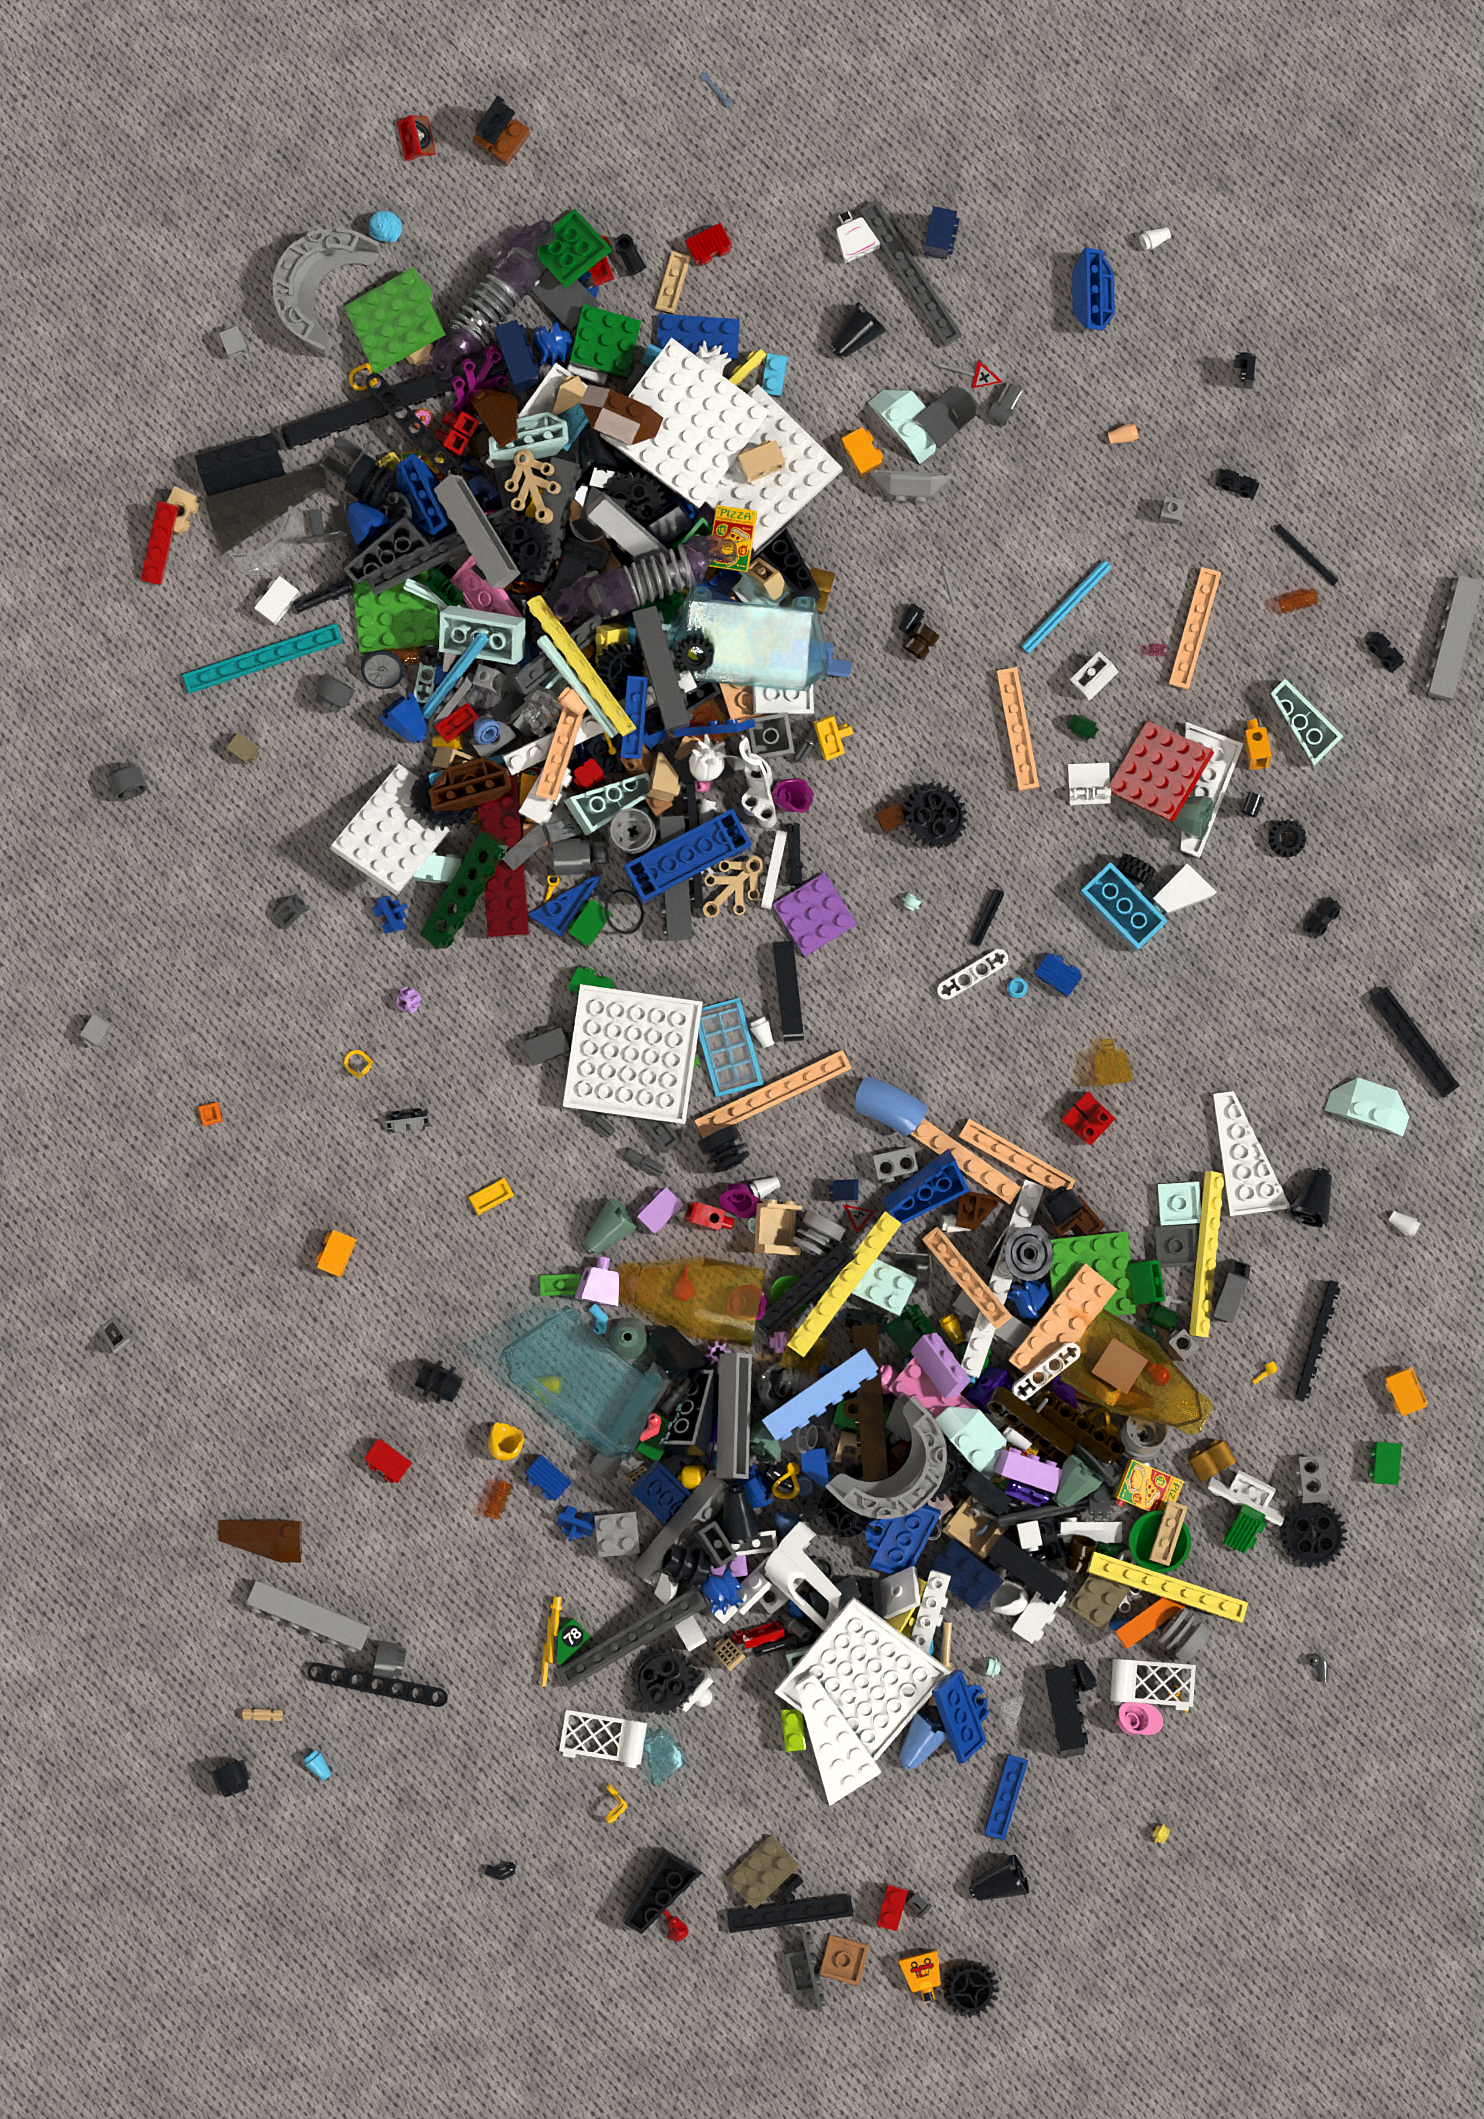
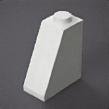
M1187 863L1152 901L1154 902L1153 906L1161 914L1164 912L1167 915L1211 898L1216 894V891Z
M693 1615L675 1625L688 1651L707 1641Z

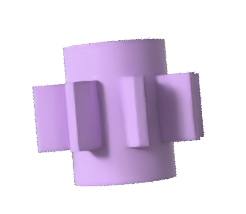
M405 987L396 995L397 1007L403 1012L408 1010L409 1013L417 1010V1007L421 1006V996L414 988L409 990L408 987Z
M774 1332V1338H770V1348H774V1353H790V1347L787 1344L792 1337H789V1332Z
M715 1341V1347L708 1346L711 1354H707L706 1357L712 1358L711 1365L715 1362L720 1363V1359L712 1355L716 1353V1349H720V1352H724V1354L731 1353L730 1350H725L726 1343L719 1346L718 1342Z

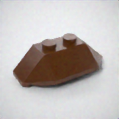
M588 385L580 403L593 430L629 446L655 438L663 421V417L648 405L608 388Z
M483 757L446 768L434 786L430 788L429 795L433 811H455L497 800L511 790L512 787L508 770Z

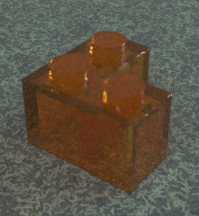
M712 698L691 711L693 720H690V726L705 725L710 720H719L721 723L725 722L726 717L716 700ZM734 732L710 734V736L717 743L731 736Z

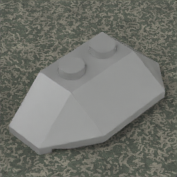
M870 470V478L889 498H893L894 502H905V499H914L915 503H926V500L932 499L951 481L952 473Z

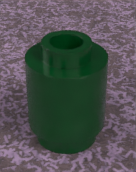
M1074 714L1067 729L1071 730L1070 733L1086 741L1089 738L1094 739L1099 728L1095 727L1096 722L1080 714L1079 716Z
M1153 1304L1147 1320L1151 1321V1324L1169 1331L1170 1328H1175L1179 1317H1176L1177 1312L1164 1306Z

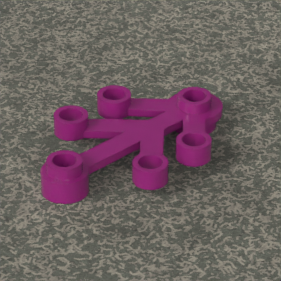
M489 345L485 348L484 356L486 360L476 377L473 372L475 369L473 361L471 359L462 361L461 367L465 371L469 387L466 394L463 391L465 386L464 380L460 376L452 378L451 385L454 387L457 397L454 401L453 409L457 415L462 411L466 414L471 413L473 406L468 397L474 391L485 387L490 388L495 385L504 387L507 384V378L502 373L484 380L492 365L501 360L502 352L496 345Z

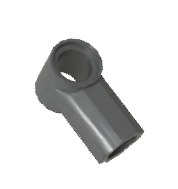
M1007 382L998 400L993 403L987 417L1005 426L1023 390Z

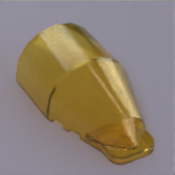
M707 1256L649 1264L627 1262L619 1270L618 1300L622 1303L635 1305L691 1338L711 1342L717 1341L721 1344L726 1343V1345L751 1349L767 1268Z
M1104 1308L1098 1312L1077 1343L1080 1348L1079 1358L1064 1369L1059 1376V1380L1112 1413L1174 1427L1188 1435H1194L1201 1430L1213 1409L1211 1400L1198 1392L1188 1378L1173 1363L1172 1359L1162 1350L1157 1341ZM1113 1337L1149 1358L1127 1394L1092 1373L1093 1368Z

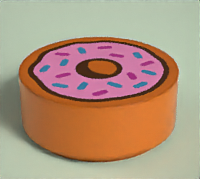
M424 408L415 411L414 414L428 429L433 423L432 413ZM414 423V425H415L418 429H420V425L417 424V423Z

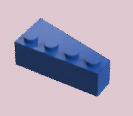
M948 1148L885 1197L882 1202L887 1213L904 1224L969 1192V1189L955 1158Z

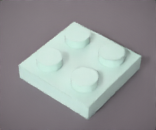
M1199 1182L1157 1185L1160 1226L1200 1223L1201 1202Z

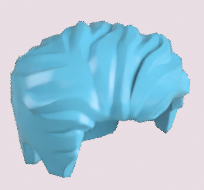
M378 211L369 220V233L376 241L395 242L402 233L401 220L390 211Z

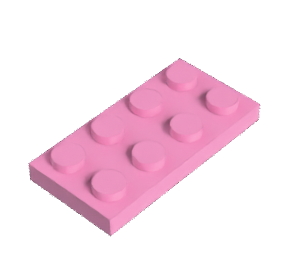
M473 555L469 557L450 579V582L455 584L454 586L464 592L465 598L463 600L470 609L523 617L503 588L491 587L486 579L483 581L470 569L476 564Z
M913 1357L888 1388L897 1397L901 1392L909 1397L915 1396L925 1408L934 1413V1419L948 1406L978 1409L961 1394L944 1399L915 1357Z

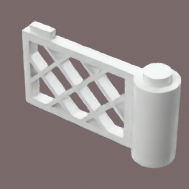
M1113 1659L1110 1701H1114V1705L1119 1706L1126 1702L1176 1705V1710L1189 1711V1707H1193L1196 1665ZM1137 1665H1146L1151 1671L1143 1680L1137 1674ZM1150 1666L1158 1667L1155 1670H1153ZM1161 1667H1167L1172 1672V1675L1164 1682L1155 1673ZM1170 1667L1179 1669L1174 1672ZM1182 1668L1191 1669V1678L1185 1683L1176 1675ZM1154 1674L1161 1684L1151 1691L1145 1684V1681ZM1173 1676L1182 1684L1174 1693L1165 1684ZM1136 1677L1140 1680L1138 1685H1136ZM1189 1682H1190V1690H1189V1688L1186 1686V1684H1188ZM1141 1684L1150 1692L1144 1699L1135 1698L1136 1689ZM1162 1686L1171 1694L1166 1700H1159L1154 1694ZM1183 1687L1190 1693L1189 1702H1181L1175 1696ZM1151 1695H1153V1697H1154L1155 1699H1148V1698H1149ZM1172 1697H1174V1698L1176 1699V1701H1168V1700H1169L1170 1698H1172Z
M566 1710L559 1751L563 1752V1756L575 1758L576 1754L621 1761L624 1762L626 1767L636 1768L637 1764L641 1765L647 1723ZM569 1716H578L583 1724L573 1730L569 1725ZM592 1719H598L603 1726L595 1733L587 1725ZM603 1720H605V1721H610V1722L605 1725V1723L603 1722ZM613 1722L622 1723L621 1732L614 1737L607 1727ZM585 1726L591 1736L582 1742L575 1732ZM605 1729L612 1739L602 1745L595 1735ZM573 1734L579 1745L573 1749L565 1748L566 1738ZM591 1738H594L600 1747L594 1752H589L584 1746V1743ZM614 1741L618 1747L617 1756L609 1755L604 1747ZM581 1746L584 1749V1751L577 1749ZM600 1750H602V1751L604 1752V1754L597 1753V1752L600 1751Z

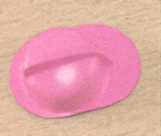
M1126 1702L1119 1709L1115 1725H1119L1120 1729L1128 1735H1153L1161 1730L1163 1718L1159 1710L1153 1705Z

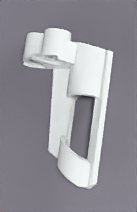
M741 735L742 741L740 742L739 749L742 761L745 764L744 772L749 788L742 797L743 810L748 816L757 817L762 827L771 828L777 822L771 796L774 784L771 768L763 758L751 753L749 740L744 735ZM761 774V778H754V776ZM751 801L756 802L752 807L747 806V803ZM766 813L772 814L771 817L767 819L763 818L762 816Z
M800 1521L769 1557L765 1565V1576L824 1631L842 1610L840 1605L841 1592L803 1552L810 1545V1540L816 1534ZM805 1579L829 1601V1611L826 1619L795 1592Z

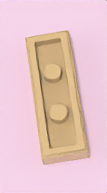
M671 251L655 305L656 310L675 314L691 256Z
M1170 1500L1167 1501L1149 1560L1167 1566L1170 1565L1188 1506Z

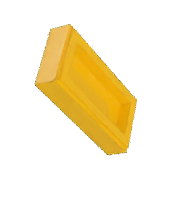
M502 1178L468 1198L477 1214L480 1215L513 1197L514 1194L506 1179Z

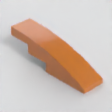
M1162 1597L1114 1633L1124 1648L1128 1649L1187 1605Z

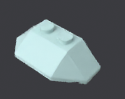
M882 390L868 402L869 406L919 464L935 452L936 445L932 438L922 427L914 422V419L926 407L912 391Z
M549 412L518 418V438L500 448L491 436L489 438V453L492 459L514 463L515 454L521 449L531 451L534 459L556 455L569 441L567 422ZM525 456L521 458V462L525 461Z
M1356 1078L1332 1090L1325 1107V1111L1402 1137L1409 1119V1115L1397 1090L1361 1078Z
M948 1406L935 1418L936 1422L973 1467L989 1480L996 1474L994 1469L1001 1448L1006 1450L1007 1440L980 1409Z

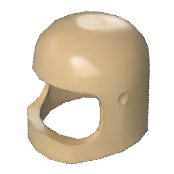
M841 1431L834 1462H841V1458L847 1457L854 1459V1463H858V1455H862L861 1447H857L856 1434L859 1433ZM845 1446L855 1447L856 1455L844 1453L842 1450Z

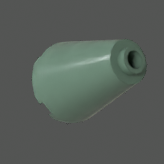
M610 1198L584 1238V1247L591 1254L601 1253L640 1227L635 1216L633 1215L631 1218L626 1211L628 1209L616 1199Z
M624 1318L612 1326L608 1339L609 1345L616 1355L625 1359H633L646 1351L649 1345L647 1339L650 1336L647 1327L641 1321L635 1318ZM626 1333L632 1335L630 1341L624 1340V1335Z

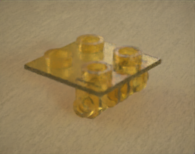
M792 1327L779 1366L816 1379L829 1339L819 1336L805 1357H803L787 1345L798 1331L797 1328Z

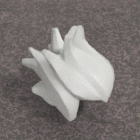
M703 341L702 347L699 346V351L695 354V356L721 375L723 374L724 366L732 360L731 358H726L728 352L720 355L721 345L718 348L714 346L708 352L706 341Z
M707 734L704 735V742L698 741L695 743L696 748L692 750L693 753L689 758L690 771L695 779L701 782L716 779L722 773L725 764L724 757H727L721 751L725 742L719 744L718 741L713 745Z

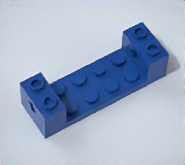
M731 809L625 864L623 871L639 901L644 905L659 897L662 892L729 857L734 858L749 850L752 843L735 811Z

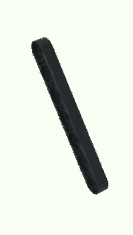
M370 374L366 379L368 390L438 471L446 478L448 471L456 468L459 470V476L463 477L460 465L380 374ZM372 379H379L381 385L378 388L370 387ZM385 394H392L394 400L391 403H385L383 401ZM398 409H405L407 415L404 418H398L396 416ZM411 424H419L420 430L417 433H411L409 431ZM424 439H432L433 445L430 448H424L422 446ZM437 454H445L446 460L443 463H437L435 461Z
M313 1663L308 1668L309 1678L316 1682L434 1707H441L448 1700L447 1692L438 1687L395 1678L389 1679L372 1676L371 1673L324 1663ZM314 1666L322 1668L323 1674L320 1678L313 1677L311 1670ZM335 1670L343 1673L342 1681L335 1682L332 1680V1673ZM359 1674L363 1677L364 1680L361 1686L353 1685L352 1677ZM375 1679L383 1681L384 1687L382 1690L376 1691L373 1689L372 1682ZM395 1683L403 1685L404 1691L401 1695L393 1693L392 1687ZM416 1687L424 1690L422 1699L413 1697V1690ZM440 1691L444 1694L445 1699L442 1703L434 1702L433 1694Z

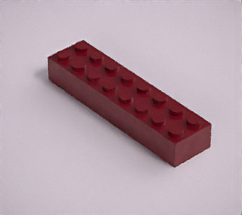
M508 771L512 789L497 800L478 805L480 832H491L508 845L506 853L523 838L522 821L519 813L518 773L511 775L510 771ZM487 853L485 854V861H486L487 858H488V854H487ZM502 859L495 868V874L487 881L484 890L488 938L530 936L525 861L513 871Z

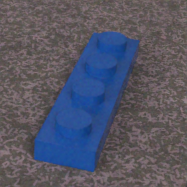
M627 675L624 711L636 729L630 734L622 736L621 758L641 759L648 676Z
M1008 1754L984 1833L985 1835L1005 1841L1029 1760Z

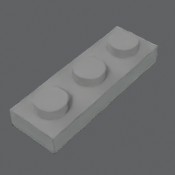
M469 672L465 678L460 677L455 684V691L451 689L444 699L446 702L444 704L441 703L434 713L437 715L433 722L438 724L448 717L470 689L474 674Z

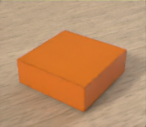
M218 1102L198 1106L203 1127L223 1122Z

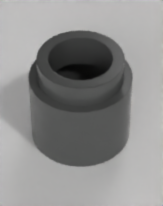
M581 837L566 838L553 843L556 876L583 874V871L591 870L589 840H581Z

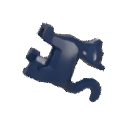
M468 454L461 459L460 466L464 471L475 473L476 475L469 479L466 484L477 501L481 499L484 510L488 511L493 508V500L500 499L499 493L494 485L487 480L480 467L468 464L473 459V455ZM450 469V474L456 475L455 471Z

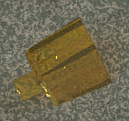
M1113 1038L1101 1040L1103 1052L1094 1054V1087L1133 1082L1134 1077L1125 1050H1115Z

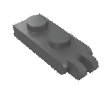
M1103 1481L1096 1490L1088 1494L1089 1515L1094 1516V1522L1099 1521V1515H1102V1522H1107V1515H1111L1109 1485Z

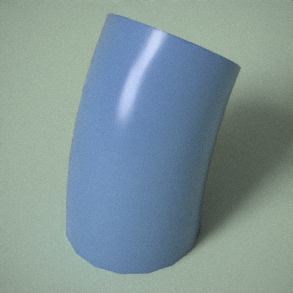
M873 1077L863 1079L855 1098V1109L858 1114L872 1118L892 1128L902 1136L911 1134L921 1123L927 1112V1105L916 1097L894 1085Z

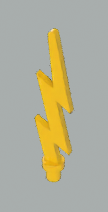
M554 1596L553 1603L550 1604L552 1618L548 1616L547 1643L543 1642L541 1686L543 1687L546 1686L548 1665L553 1663L554 1636H558L559 1610H562V1606H560L562 1597Z

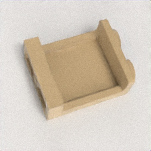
M765 1199V1203H757L754 1253L800 1255L801 1249L800 1247H795L792 1239L795 1236L796 1211L802 1210V1206L795 1205V1201H783V1204H777V1200Z
M970 1495L966 1500L962 1498L955 1508L958 1511L955 1515L950 1513L944 1521L946 1526L942 1531L981 1562L1009 1526L998 1527L997 1522L993 1520L984 1531V1536L978 1537L976 1532L982 1529L989 1518L981 1514L974 1518L968 1513L973 1505L971 1502L973 1497Z

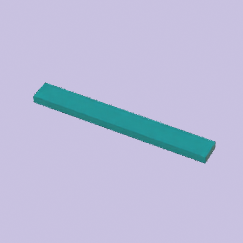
M337 623L182 674L188 694H192L341 644L343 641Z

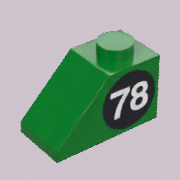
M567 1618L559 1626L561 1629L558 1633L557 1663L559 1665L591 1637L574 1618L571 1621Z

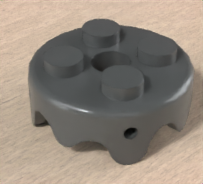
M779 1362L768 1367L758 1377V1395L762 1403L771 1412H774L808 1388L807 1384L800 1383L797 1371L785 1369V1362Z

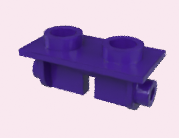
M1069 1368L1064 1369L1051 1380L1054 1394L1073 1408L1079 1409Z
M1011 1478L1004 1493L1037 1507H1040L1043 1502L1047 1503L1049 1500L1046 1490Z

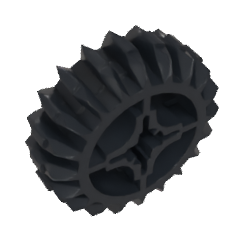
M621 641L608 644L607 649H602L603 654L597 655L599 661L594 663L597 667L595 669L597 675L614 697L625 696L627 675H645L642 672V669L645 668L642 665L644 661L643 656H641L642 652L635 645ZM622 655H626L627 658H626V659H622L621 656H622Z
M829 1490L823 1492L824 1496L819 1499L822 1502L819 1505V1508L822 1509L819 1516H823V1524L827 1523L826 1530H832V1535L839 1534L840 1538H851L854 1535L861 1534L865 1527H867L866 1524L869 1523V1518L852 1511L839 1500L835 1504L837 1498ZM855 1516L854 1522L850 1525V1521Z
M973 1960L970 1961V1967H967L965 1961H963L962 1969H959L958 1965L954 1966L957 1971L955 1974L951 1970L948 1971L952 1979H944L946 1983L950 1984L949 1986H943V1990L949 1991V1993L944 1994V1998H951L947 2003L948 2006L955 2004L953 2012H957L959 2008L961 2009L960 2016L963 2017L965 2011H968V2017L972 2018V2012L975 2011L976 2016L980 2017V2009L986 2014L988 2013L986 2005L991 2008L994 2007L990 2000H998L997 1996L992 1995L993 1992H999V1988H993V1985L998 1984V1980L991 1981L995 1973L991 1972L987 1975L989 1967L986 1966L981 1970V1962H978L976 1968L974 1967ZM970 1972L982 1975L986 1982H974L971 1979ZM964 1974V1986L954 1990L956 1980ZM968 1979L973 1987H977V1990H974L975 1999L972 1998L970 1992H965V1988H968L967 1985H969ZM988 1988L985 2000L978 2004V1993ZM968 1996L971 1999L972 2006L961 2004L956 1997Z

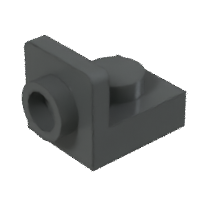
M294 895L286 899L272 916L286 930L302 914L306 913L308 909L304 901Z

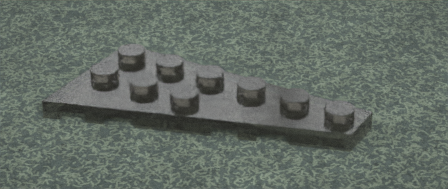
M316 466L204 497L220 556L326 487L327 482L323 468Z

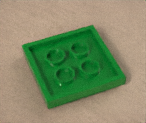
M575 208L528 246L535 257L565 289L612 251L611 247Z
M583 304L569 363L627 380L641 321Z

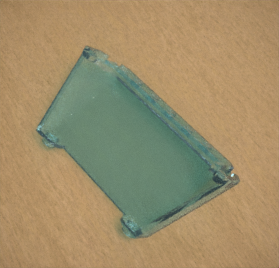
M691 586L669 636L670 642H667L668 649H672L674 653L676 642L680 641L681 644V640L683 638L686 639L687 635L693 637V634H697V637H700L702 634L704 639L707 637L710 639V643H713V649L715 650L714 660L707 671L702 670L700 674H698V671H695L694 674H691L693 679L697 681L806 691L811 688L813 683L818 680L822 681L827 677L829 658L815 598L797 597L793 600L792 608L712 600V593L708 588ZM693 647L688 651V656L692 660H700L704 653L700 648ZM677 661L676 669H678L680 672L684 670L685 667L683 666L681 668L679 665L680 662Z
M568 1305L502 1350L499 1361L508 1368L509 1373L507 1376L513 1384L607 1458L620 1456L625 1461L631 1458L664 1384L658 1373L646 1371L642 1374L583 1328L581 1326V1314L578 1310Z

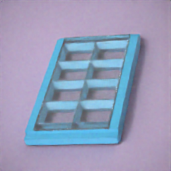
M740 998L702 1008L698 1034L716 1098L764 1085Z

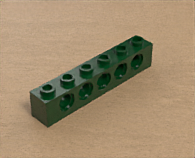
M480 832L419 935L436 948L447 949L452 945L454 936L465 923L466 916L474 909L478 896L484 892L487 881L495 874V868L499 861L505 857L508 848L506 843L491 832ZM487 853V854H488V858H487V860L485 861V854ZM477 870V877L475 878L474 873ZM465 888H467V894H466V895H464V889H465ZM455 904H456V906H457L456 912H454V906H455ZM444 922H446V929H445V930H444V928H443Z

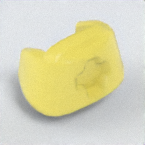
M390 452L382 460L378 461L379 467L381 468L385 465L388 467L387 471L390 469L394 470V467L400 463V459L394 452Z

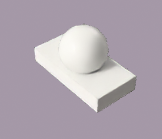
M705 1670L693 1681V1684L697 1686L690 1689L694 1693V1695L687 1696L690 1702H682L684 1706L682 1710L685 1712L694 1703L699 1707H706L712 1701V1692L708 1687L714 1681Z

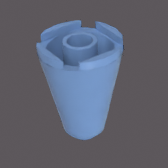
M919 1710L913 1716L899 1754L900 1764L908 1770L911 1768L916 1769L948 1739L943 1722L939 1719L935 1721L928 1717L929 1713Z

